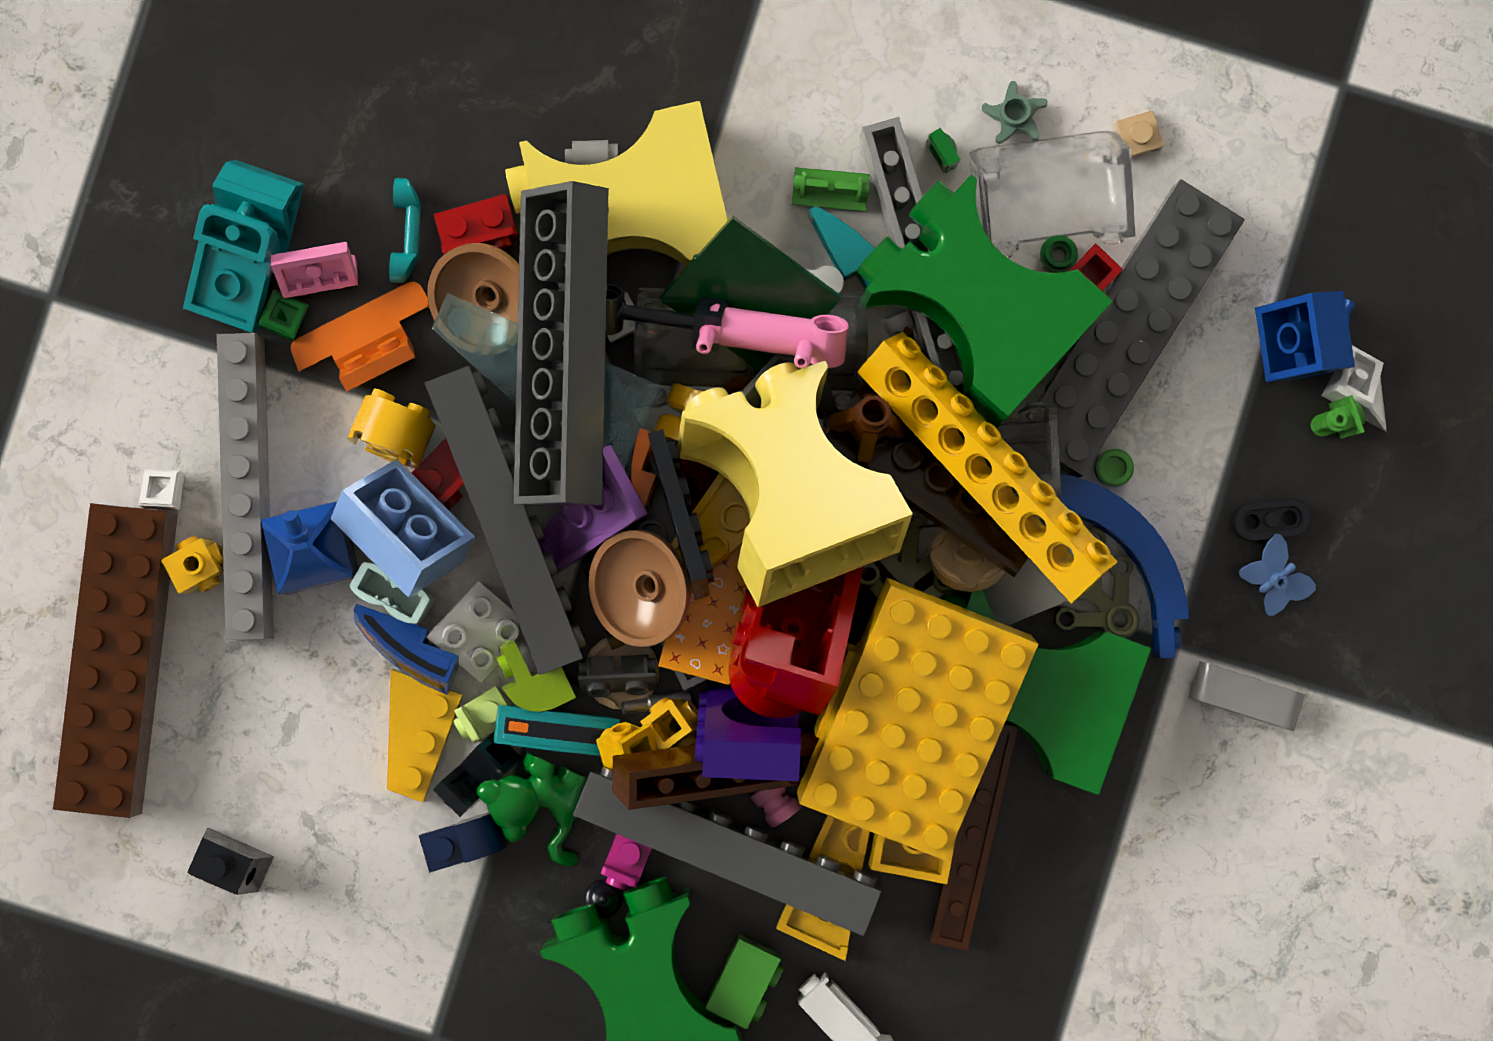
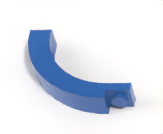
M1033 471L1042 481L1047 482L1054 489L1055 495L1069 510L1075 512L1081 520L1101 529L1126 552L1138 570L1147 591L1152 621L1153 658H1175V650H1179L1181 646V635L1179 627H1174V619H1189L1187 597L1176 562L1156 529L1138 510L1106 488L1071 475Z

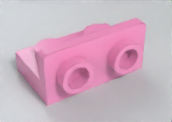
M347 242L271 255V266L283 298L358 285L357 261L355 255H351Z

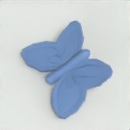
M1274 534L1263 550L1261 561L1252 562L1242 567L1239 571L1240 577L1251 584L1261 585L1259 591L1266 593L1264 606L1268 616H1274L1282 611L1290 600H1303L1316 590V584L1311 577L1300 572L1291 574L1296 570V566L1293 563L1286 565L1289 558L1287 542L1281 534Z

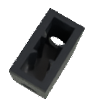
M207 828L187 873L236 895L259 892L274 856ZM252 870L251 876L247 878L248 874Z

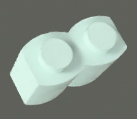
M362 563L349 586L360 599L371 604L383 605L393 617L406 623H424L436 601L434 595L426 588L408 598L375 563Z

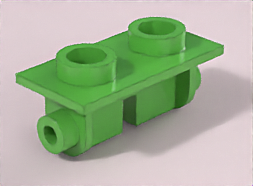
M795 167L792 205L866 212L870 174Z
M1353 395L1328 403L1330 411L1316 415L1311 421L1312 432L1321 437L1338 432L1339 438L1342 439L1365 432L1362 425L1365 424L1364 411L1360 403L1354 401Z

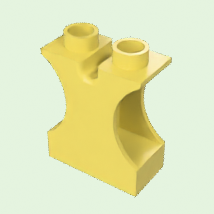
M700 101L654 111L647 129L639 140L627 151L608 161L590 165L560 162L542 154L526 140L519 142L524 165L505 169L516 214H519L521 211L522 190L569 181L609 188L607 255L627 249H647L668 255L687 267L692 261L693 256L698 254L728 221Z
M826 361L800 370L794 363L787 362L778 364L765 371L755 383V388L762 399L760 409L751 406L743 392L728 395L724 388H712L692 398L682 412L677 445L679 458L701 463L722 474L736 487L748 508L750 523L744 531L737 568L757 607L900 552L912 517L910 508L890 474L875 472L850 461L833 447L823 433L816 411L820 405L829 367Z

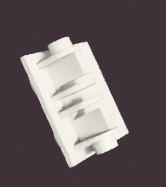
M477 580L426 637L441 650L458 655L459 665L482 683L499 664L496 659L502 655L499 646L510 640L515 641L517 644L524 636L514 611L499 599L485 583Z

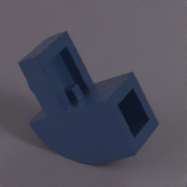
M489 812L419 835L429 873L489 856L504 850L508 846L502 828L494 822Z

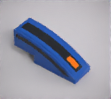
M356 604L353 610L356 626L385 659L423 685L448 695L459 669L458 655L428 645L429 639L426 637L428 629L400 621L390 615Z

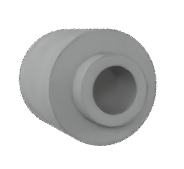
M608 140L572 141V149H565V163L590 165L608 161L619 156L618 144H609Z

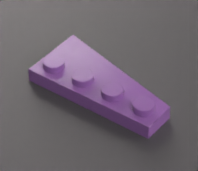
M611 445L603 448L602 505L564 506L560 512L554 514L542 531L544 538L538 540L542 553L550 550L558 573L601 546L611 536L622 532L648 514Z

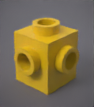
M196 535L189 537L176 545L178 551L161 560L179 594H190L198 589L200 593H204L222 583L219 577L224 575L223 548L217 541L213 543L212 539H198Z
M665 697L649 709L651 714L640 721L642 725L649 724L652 726L658 749L696 744L698 709L689 700L685 702L684 699H669ZM675 720L682 728L678 732L674 728Z

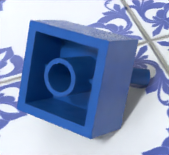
M1344 291L1309 293L1255 307L1266 382L1299 380L1355 367L1349 330L1351 323L1350 315L1355 305L1351 300L1345 299Z
M337 502L298 511L291 510L282 515L261 519L278 594L288 595L354 579L359 567L353 541L330 519Z

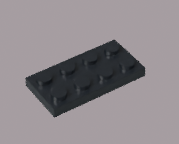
M663 429L648 433L653 461L689 576L694 598L697 600L710 596L708 584L715 582L714 572L708 551H699L698 548L704 545L702 531L696 512L688 514V510L693 509L691 495L685 476L677 477V474L682 473L675 441L674 439L666 441Z

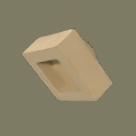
M1153 110L1118 120L1115 123L1125 160L1162 149L1164 146Z

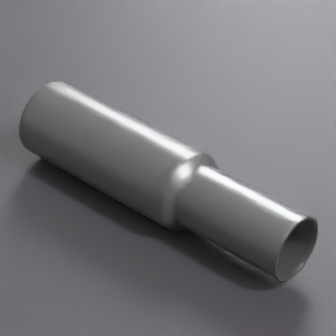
M686 689L621 702L622 713L627 715L645 711L650 712L649 709L665 697L669 699H684L685 702L691 701L690 692Z

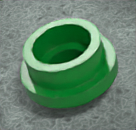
M1055 235L1048 238L1040 249L1041 263L1047 270L1053 273L1070 270L1078 258V250L1075 243L1063 235ZM1056 248L1061 249L1065 254L1064 260H1054L1052 250Z

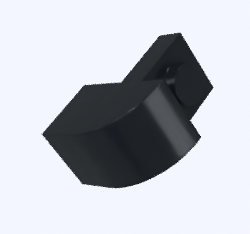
M494 732L476 746L465 760L433 789L459 817L481 800L477 795V788L481 783L492 779H502L522 758L510 745L493 743Z

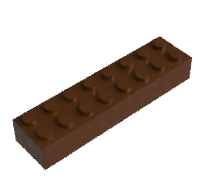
M90 503L53 810L131 818L142 814L170 576L161 560L173 554L178 513Z

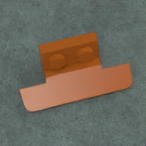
M408 282L295 339L291 344L290 350L298 371L332 355L340 370L339 379L347 392L415 358L414 347L401 320L429 307L428 296L420 284Z

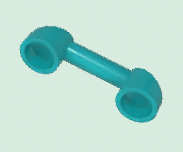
M395 178L393 184L394 208L406 209L404 253H391L389 278L391 283H404L411 276L419 259L421 203L409 179Z

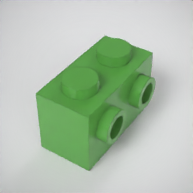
M739 934L706 1001L705 1009L746 1030L751 1020L758 1023L767 1004V1001L762 999L768 985L775 988L784 969L783 966L779 965L781 961L780 953Z

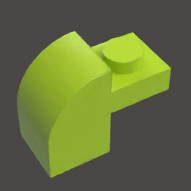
M510 640L499 646L502 655L496 659L506 678L513 675L515 679L501 688L517 706L529 711L542 712L554 709L576 698L562 667L541 675L538 674L537 670L530 673L515 641Z

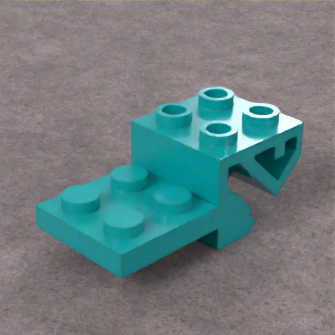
M231 160L225 162L212 185L216 205H203L199 211L193 239L198 240V245L183 309L253 333L258 331L259 328L258 323L262 316L273 271L271 255L288 252L304 183L238 160Z

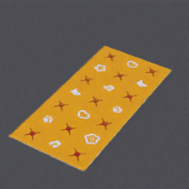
M741 547L713 568L715 582L708 584L710 596L695 600L690 585L691 595L687 616L679 630L665 641L658 666L726 685L730 684L728 670L734 646L731 642L738 621L741 622L744 612L739 610L745 590L748 589L737 568Z

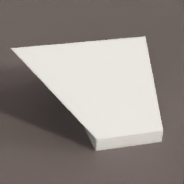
M1352 345L1355 367L1335 371L1321 396L1334 402L1353 395L1354 401L1359 402L1364 411L1365 420L1387 432L1380 376L1383 362Z

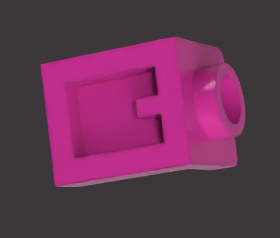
M616 834L601 871L602 875L607 876L606 883L622 890H627L628 886L636 888L652 848Z

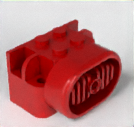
M864 566L760 607H757L749 589L745 590L739 610L744 612L741 622L738 621L732 637L731 644L734 646L729 662L728 674L735 695L747 708L757 714L770 718H787L797 715L802 711L819 716L822 714L839 685Z

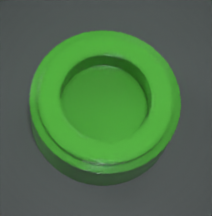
M1109 449L1101 453L1096 459L1094 465L1095 475L1106 486H1121L1127 483L1133 475V460L1128 453L1121 449Z

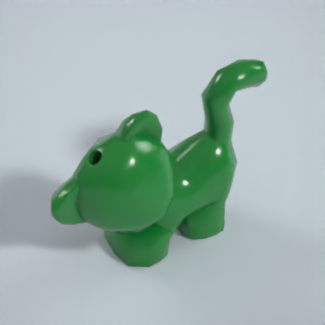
M527 752L523 764L524 769L532 774L528 779L508 775L500 780L484 781L479 785L477 795L481 801L487 804L489 814L494 822L502 828L504 836L509 842L514 843L522 839L526 834L528 825L538 816L540 807H545L558 823L555 833L546 845L550 860L561 866H576L578 864V854L562 850V844L570 835L573 824L578 818L573 816V813L587 781L586 777L562 765L558 766L554 775V764L547 762L542 757Z

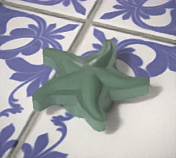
M1011 81L1003 103L993 106L984 103L982 111L994 120L1001 122V131L996 136V143L1002 144L1016 131L1026 133L1031 137L1032 141H1037L1039 133L1032 117L1038 109L1047 107V99H1026L1018 94L1016 90L1017 83Z

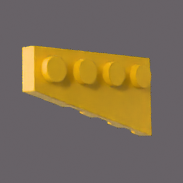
M827 815L808 856L814 859H818L820 854L829 856L842 862L839 869L854 874L856 868L862 870L870 831ZM787 904L785 905L776 925L777 930L846 961L850 930Z

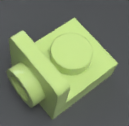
M498 686L491 688L464 706L454 710L458 718L453 720L464 740L470 737L472 742L476 743L495 731L498 704L509 705Z

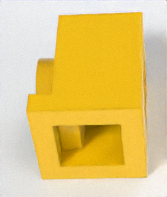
M627 722L618 723L604 730L601 737L596 739L604 767L612 770L614 755L658 750L652 726L649 724L638 727Z

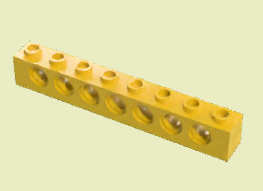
M904 332L884 340L857 371L1071 604L1089 591L1118 563L1111 555L1109 548L1102 541L1096 539L1083 525L1081 518L1060 501L1055 495L1054 489L1032 471L1026 459L1020 453L1015 452L1003 440L999 430L991 423H988L975 410L972 401L967 396L961 394L947 380L945 372L938 366L933 365L921 352L920 346L915 340L907 337ZM906 373L910 376L911 382L907 379ZM932 401L936 404L938 411L933 407ZM958 429L963 433L965 440L960 436ZM985 458L990 462L992 469L986 464ZM1012 487L1017 491L1019 498L1013 493ZM1039 516L1045 521L1046 527L1040 522ZM1066 546L1072 550L1074 556L1067 551Z

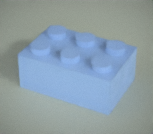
M398 459L342 490L330 518L408 598L460 566L475 538Z

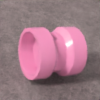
M786 787L756 791L749 797L756 807L764 808L765 821L771 829L783 823L802 808L795 797L785 793Z

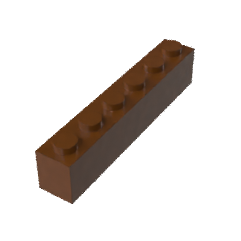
M814 728L801 730L799 781L702 777L703 762H695V744L614 755L612 793L628 810L797 786L801 783L819 738L816 737Z

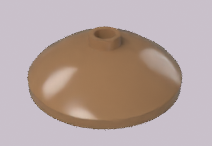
M484 243L463 244L444 254L431 272L427 290L429 308L440 331L457 347L477 355H496L517 345L518 262L505 251ZM488 288L493 289L496 298H493L489 294Z
M634 529L611 536L597 550L591 563L588 585L593 609L605 629L618 640L637 647L656 645L672 637L682 626L687 616L691 595L686 567L674 547L664 538L653 532ZM652 579L655 583V589L652 586Z

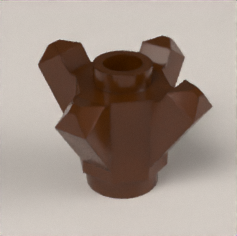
M864 392L863 400L857 403L855 407L830 415L829 429L837 432L849 431L859 443L857 461L872 463L876 442L884 436L903 438L905 424L891 413L892 410L888 403L878 394Z

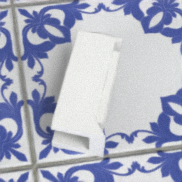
M826 972L819 978L816 974H813L798 989L802 993L798 997V1004L832 1041H893L891 1035L880 1034L879 1029L833 980L828 982L829 977Z

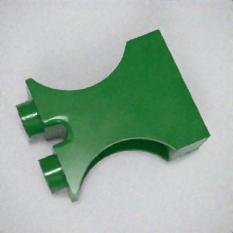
M971 174L955 192L951 191L939 180L909 213L908 216L923 228L918 239L930 252L919 250L911 242H908L902 249L887 236L863 261L857 272L870 285L865 289L859 305L863 309L880 306L903 307L923 314L935 322L948 335L959 355L963 372L962 394L972 401L977 412L997 428L1113 301L1078 269L1060 273L1040 272L1018 265L1003 255L987 237L979 220L976 207L977 179Z
M984 590L965 591L963 597L951 594L942 598V600L998 622L987 603ZM1097 631L1070 646L1056 649H1041L1037 647L1006 720L1019 727L1018 729L1033 744L1042 763L1044 774L1099 795L1151 651L1150 647L1109 632Z
M662 877L624 892L623 894L629 908L625 919L630 933L622 937L612 932L607 918L600 920L594 903L572 909L551 919L556 936L547 939L540 950L542 958L555 961L570 968L592 988L604 1013L606 1041H744L738 1025L705 1009L706 1004L692 993L678 969L674 952V936L681 917L691 903L692 893L690 888L672 893L667 877Z

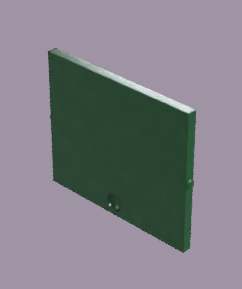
M733 215L705 247L693 256L689 265L660 296V301L676 312L695 314L700 298L709 297L728 300L727 307L807 319H812L818 315H827L842 300V296ZM725 346L758 371H761L776 354Z

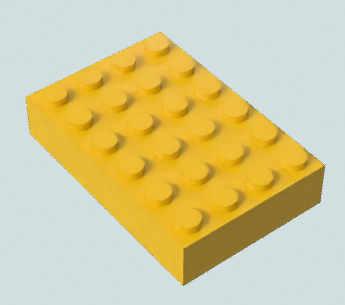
M886 578L797 790L799 804L946 861L1039 645L1030 634Z

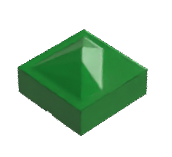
M941 127L930 133L926 146L943 173H948L955 169L961 160L957 154L956 144L948 134L943 132Z
M273 290L258 326L294 341L309 305L291 297L283 298L282 293Z

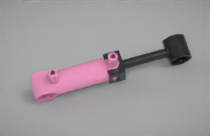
M607 283L606 336L621 332L623 321L629 320L693 330L692 349H697L702 354H707L710 351L719 352L721 346L795 356L794 363L799 368H805L809 363L814 365L822 361H826L829 366L828 368L842 365L845 361L849 325L845 319L838 316L818 315L812 319L730 308L727 307L728 300L701 297L695 314L627 305L623 288Z

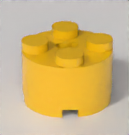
M373 389L371 395L364 397L347 440L356 445L358 439L367 443L365 451L390 462L398 459L404 466L408 459L411 462L412 468L417 469L436 427L435 423L432 422V418L429 417L431 411L414 403H409L407 408L395 403L393 395L379 389Z

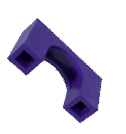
M708 680V691H700L695 762H703L702 777L799 781L801 728H798L799 714L787 718L762 716L747 708L738 699L731 684L726 685Z

